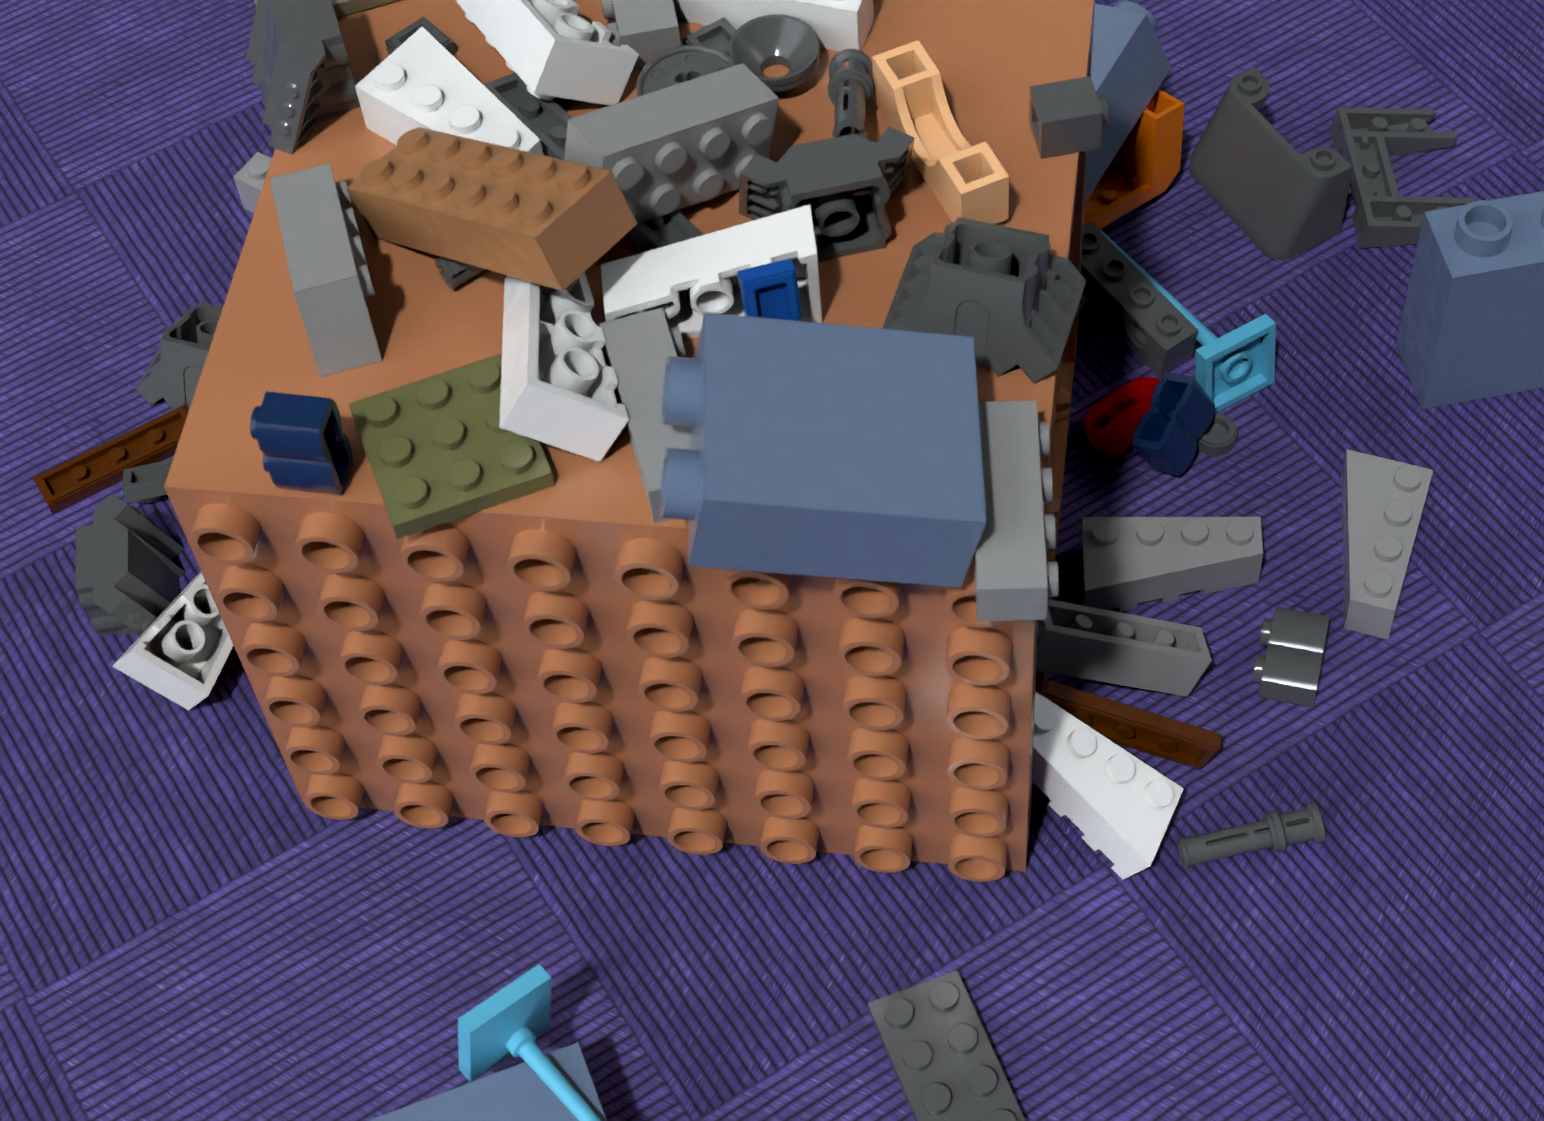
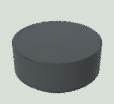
M1214 413L1209 427L1197 439V449L1210 456H1221L1230 452L1235 446L1237 427L1234 421L1226 415Z

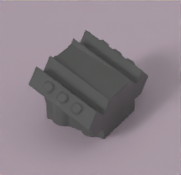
M258 0L246 60L255 63L251 82L259 85L265 104L262 123L273 127L269 146L293 154L318 122L339 112L358 108L360 103L332 1Z
M888 127L876 143L853 133L790 146L778 162L755 154L739 175V214L752 220H757L810 204L818 262L886 248V240L891 234V225L885 206L907 180L915 138Z
M958 217L956 222L950 223L945 227L944 233L934 232L913 246L882 329L974 337L975 364L991 368L997 376L1019 365L1029 379L1036 383L1058 369L1086 280L1068 258L1049 255V235Z
M200 302L197 306L188 308L182 317L164 330V336L160 339L161 346L136 387L138 392L151 406L163 398L173 410L182 405H185L187 410L190 409L223 307Z
M112 494L94 509V524L76 527L75 590L82 608L86 609L94 631L98 632L100 637L115 634L141 636L179 595L180 577L185 571L172 561L185 548L170 538L164 529L159 526L156 527L154 521L146 516H142L141 511L137 508L129 506Z

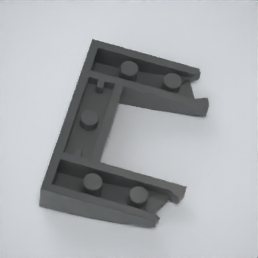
M1338 107L1330 127V133L1335 151L1341 154L1352 166L1350 184L1356 204L1352 220L1359 248L1417 244L1425 211L1460 206L1475 201V198L1413 197L1399 195L1389 156L1451 147L1457 141V135L1452 129L1440 133L1435 132L1428 125L1436 114L1433 109Z

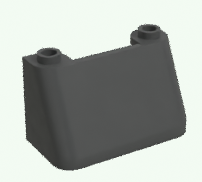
M1253 67L1238 74L1231 80L1191 154L1190 174L1266 256L1275 260H1286L1341 233L1352 166L1341 154L1327 147H1317L1300 154L1256 109V107L1268 99L1270 85L1267 79Z

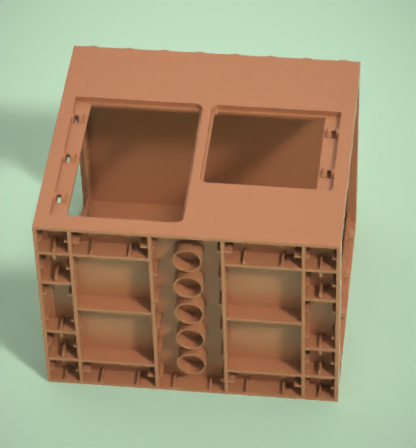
M399 0L337 18L355 85L390 55L388 54L385 40L422 17L429 20L453 41L456 53L453 56L482 84L516 73L506 66V60L496 48L485 41V35L474 23L465 17L464 10L455 0ZM573 0L580 6L577 16L587 20L589 23L600 22L607 28L606 24L615 22L614 18L604 19L601 0ZM873 0L874 23L861 51L867 54L872 61V56L916 40L920 41L941 73L949 108L962 135L971 146L986 141L1009 175V219L996 225L1049 235V255L1068 258L1081 274L1087 151L1041 159L1029 124L1030 86L1087 76L1091 77L1095 0ZM677 20L681 46H683L684 37L706 26ZM820 48L819 63L812 76L801 85L785 93L775 94L779 101L768 159L778 162L790 146L835 138L833 137L835 105L829 98L828 84L830 81L829 65L831 59L838 51ZM849 61L845 62L844 67H849ZM772 65L767 67L762 73L767 77H782L790 70L782 65ZM642 69L631 72L619 103L637 97V78ZM873 91L871 101L866 105L865 132L866 139L876 143L887 128L891 126L874 101ZM555 97L553 100L572 118L610 106ZM361 107L339 112L318 122L293 154L275 148L164 488L300 798L310 811L329 819L348 820L356 817L360 808L394 811V814L407 824L429 829L445 826L448 823L449 816L482 819L490 829L512 837L532 836L538 832L540 825L575 828L576 833L581 838L604 846L625 844L630 840L631 834L667 837L668 842L676 849L696 855L717 853L722 849L723 843L760 846V850L767 857L789 864L809 862L815 858L816 852L854 855V860L860 866L882 873L903 871L909 867L910 861L948 864L949 870L954 875L975 882H989L1000 879L1004 876L1005 870L1026 872L1034 793L1032 761L1035 691L1039 693L1042 690L1045 679V672L1036 671L1038 620L977 621L974 556L961 587L688 566L689 520L671 519L654 524L626 425L600 462L540 442L552 471L555 486L397 539L355 425L349 403L501 354L504 281L507 275L486 269L451 290L439 273L442 269L439 270L435 264V260L443 257L374 238L351 198L375 296L368 297L366 300L382 361L320 377L293 291L270 178L330 163L335 182L346 180L348 187L361 176L360 172L367 164L383 158L397 145L367 129ZM912 159L907 180L885 206L891 225V234L886 240V248L818 262L822 323L882 329L913 246L934 232L944 233L945 227L952 223ZM739 189L677 210L704 235L753 221L739 214ZM626 235L585 271L595 304L590 313L592 320L597 326H600L599 323L606 322L601 264L643 253ZM1079 305L1058 369L1036 383L1029 379L1019 365L997 376L991 368L976 364L978 402L1037 400L1038 423H1049L1050 454L1049 456H1040L1041 468L1052 469V502H1043V514H1054L1055 548L1046 549V562H1056L1077 350ZM699 338L682 339L686 357L695 358ZM603 346V348H602L601 350H602V354H603V357H604V360H605V364H606V366H608V362H607V359H606L605 350H604V346ZM614 390L617 403H619L616 390ZM266 391L331 398L336 402L340 412L342 432L349 439L353 457V466L343 496L281 489L274 485L270 472L264 470L263 453L258 445V441L252 438L250 432L252 412L256 406H261Z

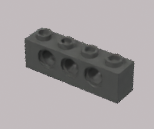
M1091 222L1083 225L1081 275L1086 280L1082 295L1088 297L1087 305L1161 379L1168 372H1172L1192 358L1198 329Z

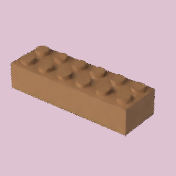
M421 127L404 133L398 139L396 147L383 158L367 164L361 170V176L346 188L374 238L560 291H564L637 225L625 197L610 170Z

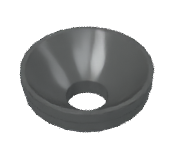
M766 15L752 19L739 27L729 42L728 53L736 65L744 63L774 94H780L801 85L812 76L819 63L820 43L816 32L803 20L787 15ZM772 65H782L790 70L782 77H767L762 73L767 67Z

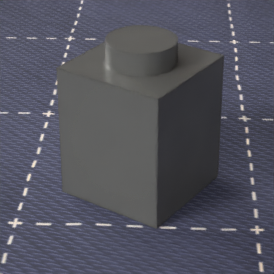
M1090 76L1030 86L1029 124L1040 158L1044 159L1101 148L1102 127L1109 125V109L1105 96H1097Z

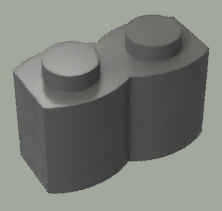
M1276 606L1273 620L1264 618L1259 645L1268 646L1266 656H1256L1252 682L1261 683L1258 697L1313 708L1330 616Z

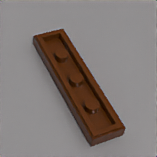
M185 405L33 477L51 513L55 514L122 481L124 469L160 462L174 456L188 415Z
M1048 680L1039 692L1040 695L1114 743L1193 768L1202 769L1221 748L1222 734Z

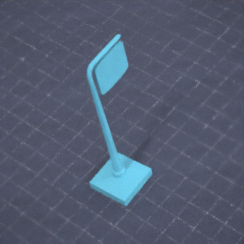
M1101 229L1099 230L1198 329L1196 340L1202 347L1195 350L1196 381L1215 403L1214 413H1218L1275 383L1276 323L1267 314L1217 338Z
M540 964L458 1018L459 1070L469 1082L475 1081L511 1055L513 1057H521L578 1121H601L535 1043L538 1036L550 1029L552 977Z

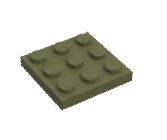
M502 353L349 403L355 425L397 539L555 486L552 471L540 442L499 428Z

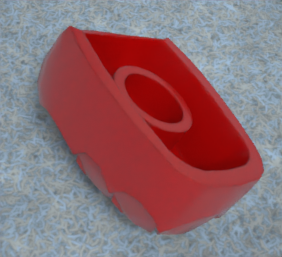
M1140 377L1131 380L1100 400L1083 415L1087 437L1091 446L1098 453L1109 457H1119L1132 443L1134 430L1138 422L1151 409L1152 394L1161 380L1160 378Z

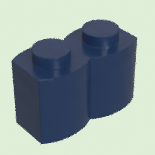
M1168 372L1159 381L1152 394L1151 409L1142 416L1134 430L1132 445L1154 471L1180 476L1194 458L1197 449V439L1207 430L1213 419L1215 403L1194 377Z
M266 391L261 406H256L252 412L250 432L252 438L258 441V445L263 453L264 470L270 472L274 485L281 489L343 496L353 466V457L349 439L342 432L341 417L336 402L331 398Z

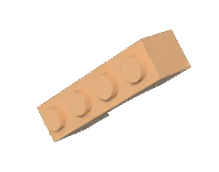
M916 40L872 56L874 101L892 128L915 138L911 159L952 223L956 222L958 217L997 224L1009 219V175L986 141L971 146L962 135L949 108L941 73L920 41Z

